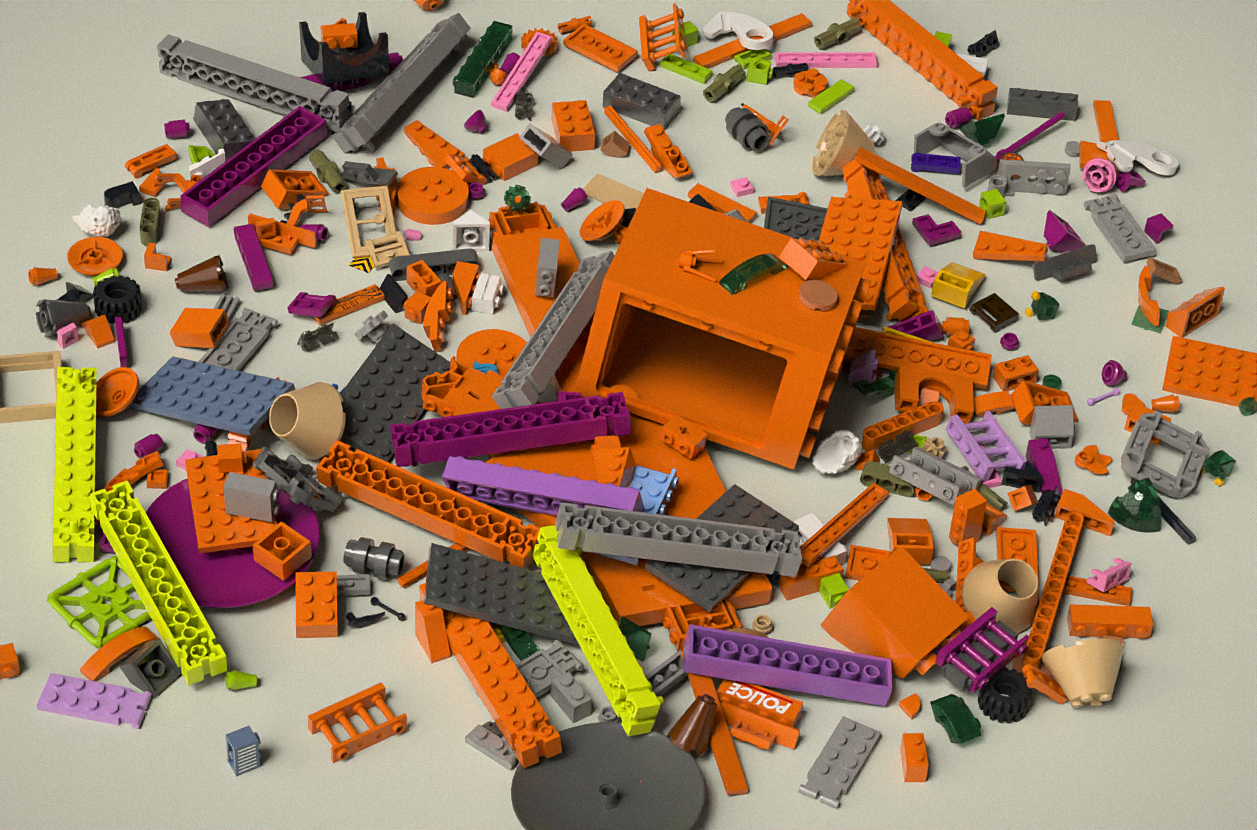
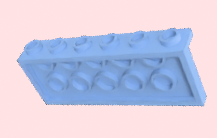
M635 465L630 487L640 491L645 513L665 514L666 503L670 502L672 498V488L676 489L678 486L679 477H676L677 469L673 468L669 475ZM595 553L633 565H638L641 559Z

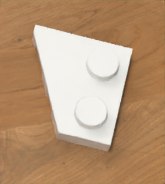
M224 148L218 150L219 153L211 158L207 156L200 162L189 166L190 180L192 175H199L203 179L225 162Z

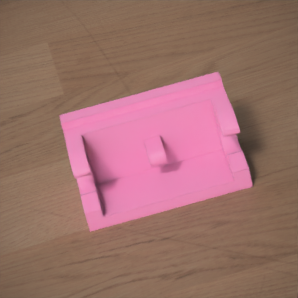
M1115 558L1113 561L1119 565L1110 566L1104 572L1098 569L1091 570V573L1096 576L1088 577L1086 583L1105 592L1128 580L1132 563Z

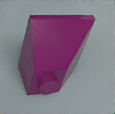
M1051 210L1047 212L1044 237L1048 241L1046 243L1052 251L1056 249L1060 253H1065L1086 245L1068 222Z

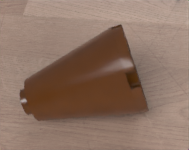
M220 255L178 273V278H175L177 289H181L182 292L228 291L227 277L222 267L224 265Z
M707 694L698 696L668 732L667 738L671 737L670 742L684 751L690 753L692 749L697 751L696 755L704 756L707 751L717 704L714 702L715 699Z

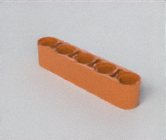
M931 401L866 427L863 430L862 449L865 451H877L906 439L908 434L916 435L940 425L944 406L940 402Z

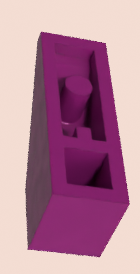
M934 310L889 326V328L927 341H933L944 336L941 322Z
M1048 439L1029 440L1025 457L1043 476L1041 493L1047 489L1054 491L1057 486L1058 494L1062 495L1056 462Z

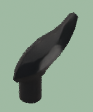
M349 612L346 615L349 621L348 626L356 628L369 625L383 617L385 612L358 618L352 612Z

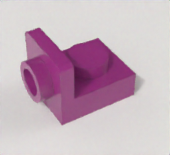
M1131 170L1128 173L1120 171L1116 177L1115 185L1122 192H1126L1129 186L1143 187L1146 181L1136 171Z

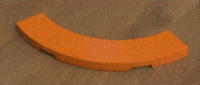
M153 452L135 462L136 465L128 470L123 469L105 486L106 492L113 490V485L128 481L131 486L144 475L162 467L163 463L159 452ZM94 515L96 524H100V520H97Z

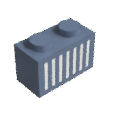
M250 726L226 734L227 762L236 776L260 767L259 758H261L259 744H261L257 732L254 733Z

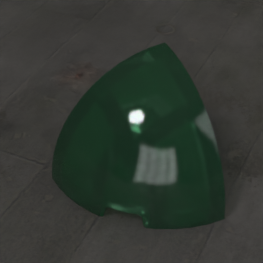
M1148 477L1128 487L1129 492L1123 497L1117 496L1112 502L1108 514L1125 528L1138 532L1152 533L1161 530V509L1156 490Z

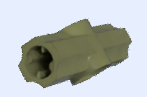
M856 17L840 25L833 23L827 31L815 36L814 42L820 50L836 42L843 44L849 36L861 31L862 26Z
M737 64L726 73L717 74L713 83L703 90V96H705L706 100L711 103L724 93L730 94L735 84L745 77V71L742 66Z
M319 149L314 150L309 155V161L315 167L319 180L321 182L325 181L333 192L340 194L341 190L347 188V183L340 175L337 164L334 161L330 162L323 151Z

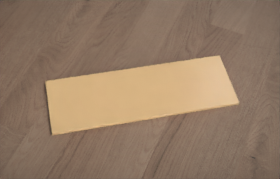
M596 174L583 188L588 197L602 203L619 200L624 204L625 209H637L644 193L600 174Z

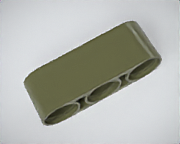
M148 198L143 202L139 228L141 244L144 246H148V243L156 244L161 214L160 202L156 198Z
M874 461L865 463L860 476V482L864 486L869 487L872 483H875L890 493L904 497L913 496L916 486L890 474L891 466Z

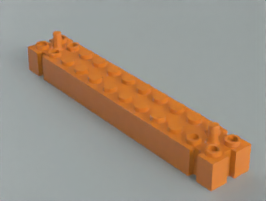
M849 0L850 3L847 6V15L852 19L856 17L864 29L947 95L959 107L968 108L972 117L977 121L994 113L995 103L993 99L997 96L998 87L990 80L985 81L984 76L894 3L890 0Z
M854 159L842 168L843 179L848 186V192L845 193L846 198L889 200L886 188L882 185L881 174L859 164ZM898 225L881 289L885 294V301L890 308L889 313L886 315L887 320L891 321L897 318L902 322L926 313L929 309L925 306L926 301Z
M338 440L329 450V458L324 457L316 467L319 483L330 488L336 485L339 492L494 560L503 563L507 560L510 561V565L525 569L532 562L535 544H539L537 537L540 528L529 523L526 527L523 525L522 520L359 449L353 452L351 451V446Z
M426 583L419 585L421 600H424ZM442 609L451 652L513 751L516 750V757L522 767L526 768L538 763L541 756L545 755L548 759L562 753L559 733L554 725H550L549 717L488 621Z

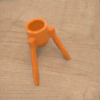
M686 249V251L680 252L679 266L683 267V271L691 272L705 279L717 282L716 278L695 270L691 266L695 267L696 261L723 263L724 261L721 259L696 257V255L715 254L716 250Z

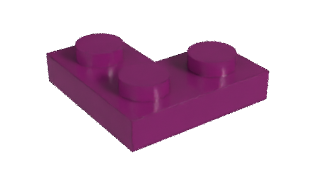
M929 214L913 218L912 220L913 226L929 246L961 237V231L953 221L937 225Z

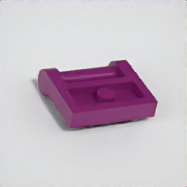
M300 292L287 307L288 313L299 316L322 317L331 306H335L336 296H319Z

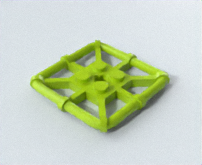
M112 556V558L102 561L84 573L80 572L76 575V578L54 590L47 598V602L67 621V625L70 628H74L96 648H101L117 636L138 628L137 626L151 618L147 611L135 619H130L125 615L133 609L146 610L141 600H133L129 596V594L136 591L132 583L121 589L114 582L117 567L126 574L117 556ZM110 567L108 581L98 587H95L88 580ZM80 584L89 591L81 597L62 596ZM105 601H110L111 604H109V605H108L107 603L103 604V602H105ZM62 605L81 606L85 611L78 616H73ZM90 618L99 623L98 635L96 637L82 625V623ZM119 619L124 624L104 637L105 628L111 622Z

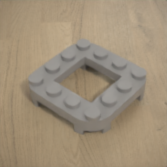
M1158 411L1142 414L1135 423L1123 451L1121 469L1133 478L1169 496L1182 499L1197 484L1196 480L1205 457L1209 453V447L1201 438L1203 434L1199 431L1192 434L1161 418L1162 413ZM1152 436L1185 452L1176 476L1143 460Z

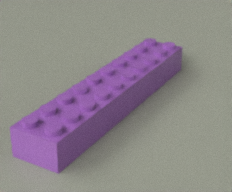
M449 456L442 475L446 488L483 503L555 516L558 514L561 502L577 504V508H584L587 505L645 513L640 491L634 487L625 488L612 483L602 484L595 480L585 481L577 477H563L556 473L546 474L538 470H523L516 466L506 467L499 463L489 464L481 460H467L460 456Z
M689 624L684 639L683 672L886 706L892 692L891 659L691 624Z

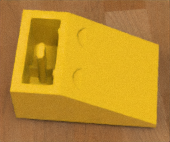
M951 262L942 268L935 277L931 296L965 309L986 274Z

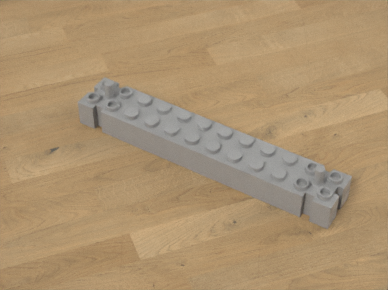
M459 12L448 19L438 22L431 29V32L415 46L343 124V127L336 131L332 137L344 153L350 150L354 152L361 145L363 147L367 146L370 151L374 150L375 145L372 143L371 137L376 136L381 131L380 128L389 123V118L397 114L398 108L407 103L406 99L416 93L415 89L425 83L424 79L429 78L434 73L433 70L441 66V61L451 55L450 51L453 50L456 55L462 53L458 42L468 36L467 32L471 28Z
M169 34L157 45L158 57L162 58L159 61V69L162 74L171 77L177 75L179 80L284 115H288L301 106L327 120L328 129L335 132L342 128L343 124L350 118V110L347 108L349 106L348 93L339 90L332 92L330 87L187 40L182 42L180 38Z
M612 251L602 253L596 258L591 256L581 261L577 267L578 271L573 273L501 381L502 386L497 387L491 396L500 409L537 404L536 401L539 396L544 393L545 387L552 381L553 375L560 368V364L567 357L569 350L575 345V341L582 334V330L595 313L603 279L615 256Z
M563 502L560 504L556 517V530L559 531L557 543L560 549L575 551L578 547H581L582 551L765 574H773L774 571H778L780 575L796 577L802 561L801 549L798 548L799 537L797 531L782 530L781 533H777L773 528L587 505L584 508H577V504Z

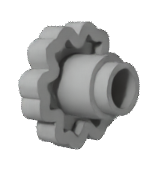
M383 310L375 317L369 316L362 322L364 325L354 335L359 340L367 334L372 341L378 344L387 331L381 323L388 317L387 313Z

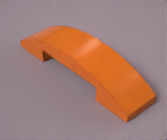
M1144 266L1139 276L1138 303L1147 320L1154 326H1159L1160 310L1157 300H1149L1147 291L1151 289V274L1149 267Z
M146 626L129 630L112 639L95 652L80 668V672L88 680L97 682L110 673L109 667L138 648H141L147 642L159 638Z

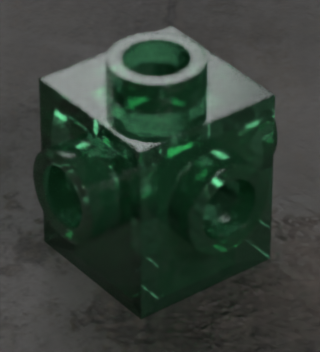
M515 185V187L509 186V189L506 190L504 201L507 206H510L509 210L520 212V209L525 210L526 206L529 207L531 196L525 190L526 187ZM521 196V201L517 203L516 197Z

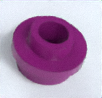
M472 183L468 187L469 197L473 199H479L485 194V189L480 183Z
M1005 333L1001 337L1000 344L1005 349L1012 350L1018 347L1019 340L1014 333Z

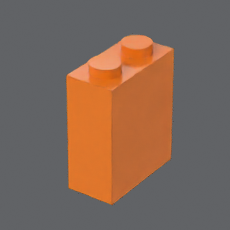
M518 133L483 149V161L488 162L489 167L503 181L538 165V154L519 138L520 135Z
M185 308L171 328L170 336L175 346L215 348L230 322L225 309Z

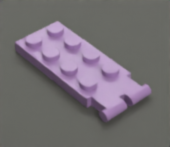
M50 673L37 703V709L113 725H119L121 722L131 724L133 728L138 729L152 694L148 691H145L144 694L136 693L127 687Z

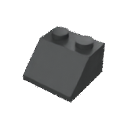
M160 639L147 642L119 666L131 684L143 692H150L152 698L156 697L182 674L181 668L177 666L172 655Z

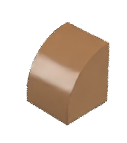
M613 131L602 140L600 151L610 157H623L628 154L630 143L616 131Z

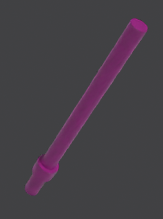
M1058 113L1008 148L998 151L995 156L997 163L1003 153L1016 151L1065 118V113Z

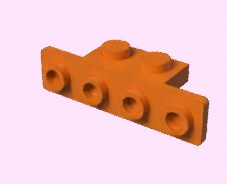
M250 213L248 215V224H253L256 231V221L268 218ZM275 221L276 236L259 239L260 246L290 255L297 244L312 248L316 246L315 232Z
M973 537L959 542L955 602L964 612H966L962 600L963 582L967 574L976 565L985 562L976 557V539Z
M723 701L721 703L726 723L732 726L730 735L738 741H747L755 744L760 749H769L774 743L791 749L796 747L800 733L799 729Z

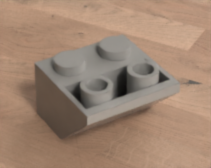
M1035 406L1029 431L1031 440L1047 438L1052 449L1071 448L1074 436L1073 406Z

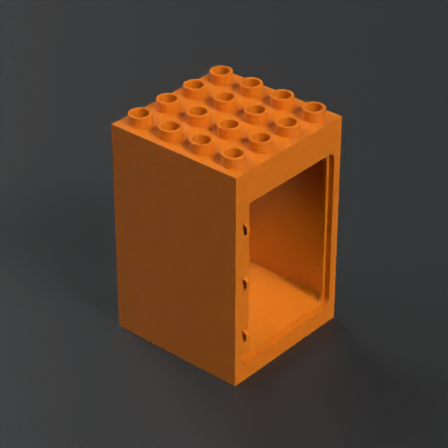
M646 188L603 279L575 392L581 393V396L584 397L600 395V398L607 397V394L623 392L626 406L630 413L661 424H666L677 414L707 433V440L794 470L799 455L807 458L810 457L817 436L809 434L808 431L816 434L819 433L826 413L825 410L829 406L834 387L837 384L843 366V359L846 357L852 340V332L855 330L861 313L862 304L854 300L864 303L871 283L870 280L861 278L866 263L840 254L847 266L819 279L828 283L836 290L838 295L836 304L827 311H820L821 309L818 308L812 310L803 305L798 297L801 284L808 280L801 277L779 258L792 237ZM686 249L716 250L715 254L696 255V257L721 259L724 261L723 263L696 261L695 267L691 266V268L716 278L717 282L705 279L691 272L683 271V267L679 266L680 252L686 251Z

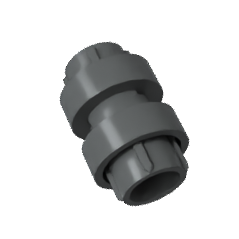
M736 107L727 113L725 117L726 130L744 149L757 152L763 150L768 145L770 140L768 127L760 119H757V116L751 110Z
M360 537L358 541L352 539L348 541L344 551L343 563L346 566L352 567L354 573L367 574L369 570H373L374 577L387 580L389 576L398 577L401 574L405 554L402 550L396 549L395 544L381 542L379 547H377L373 539Z

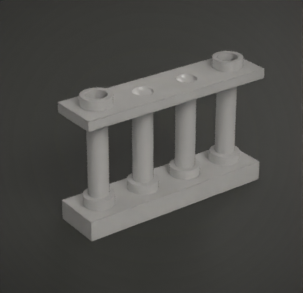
M918 446L913 448L910 460L894 455L889 470L890 474L952 505H955L956 497L959 496L960 492L966 493L972 489L978 491L982 478Z

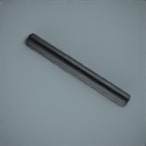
M1132 477L1130 483L1187 544L1193 543L1196 538L1194 533L1147 484Z

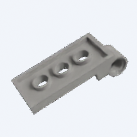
M1000 159L997 175L990 177L987 191L997 189L1003 198L1004 196H1013L1014 192L1066 195L1071 165L1067 163ZM1015 174L1019 175V177L1012 178L1011 176ZM1030 176H1037L1035 179L1029 178ZM1048 177H1054L1052 180H1047Z

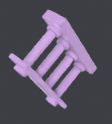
M989 410L985 412L982 421L964 424L958 415L950 417L945 430L976 474L982 478V481H989L993 470L1003 469L1005 466L1024 469L1026 460ZM984 429L987 435L972 436L969 431ZM993 442L996 447L982 449L978 443ZM1002 454L1005 460L991 462L987 456Z

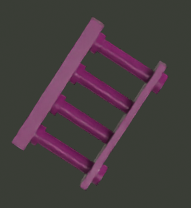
M993 607L988 609L940 649L935 662L941 668L947 663H953L973 680L970 689L972 693L979 688L983 689L989 682V679L1016 656H1022L1028 648V635L1017 641L996 624L997 621L995 619L998 611ZM986 630H992L1007 642L1011 648L1004 652L983 633ZM973 641H979L999 658L991 663L970 644ZM966 652L982 665L985 670L978 674L958 658L957 654Z

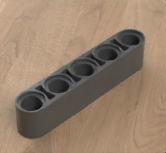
M470 248L397 256L389 261L391 276L396 281L406 280V266L423 260L437 276L444 273L453 275L457 261L479 265L480 269L477 251Z

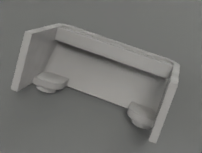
M935 123L914 135V153L927 154L935 148L942 146L967 161L963 163L962 187L964 188L997 168V158L985 147L943 123Z

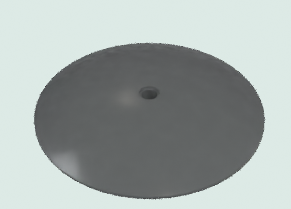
M621 722L583 724L558 732L561 738L562 753L548 759L545 755L541 756L538 763L523 768L521 763H519L512 779L511 801L513 810L525 830H689L698 819L705 798L702 772L689 752L671 743L670 737L667 738L666 735L653 729L650 733L627 736Z

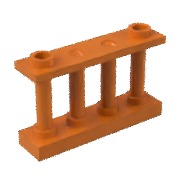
M676 3L673 4V13L653 21H648L645 15L639 17L642 61L648 71L655 69L657 59L679 51L681 56L686 58V50L688 48L685 42L683 26L685 15ZM674 20V24L652 32L654 27ZM675 31L674 35L653 42L656 37ZM676 41V45L654 53L656 48Z
M381 682L308 715V730L312 735L322 731L333 746L331 747V761L335 763L393 735L402 733L407 729V715L404 713L395 717L385 703L386 687ZM377 706L388 721L377 725L366 710ZM359 714L369 730L359 734L348 718ZM341 723L351 738L340 743L329 727Z

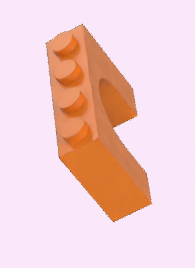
M902 365L899 366L894 378L895 410L906 412L916 408L919 401V391L922 388L939 391L940 395L947 400L950 417L958 415L964 424L970 422L974 413L972 379Z

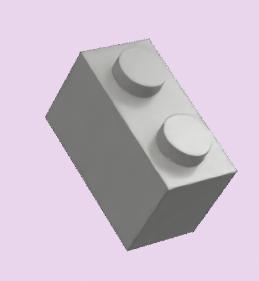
M570 672L551 680V697L572 723L591 715L592 699Z

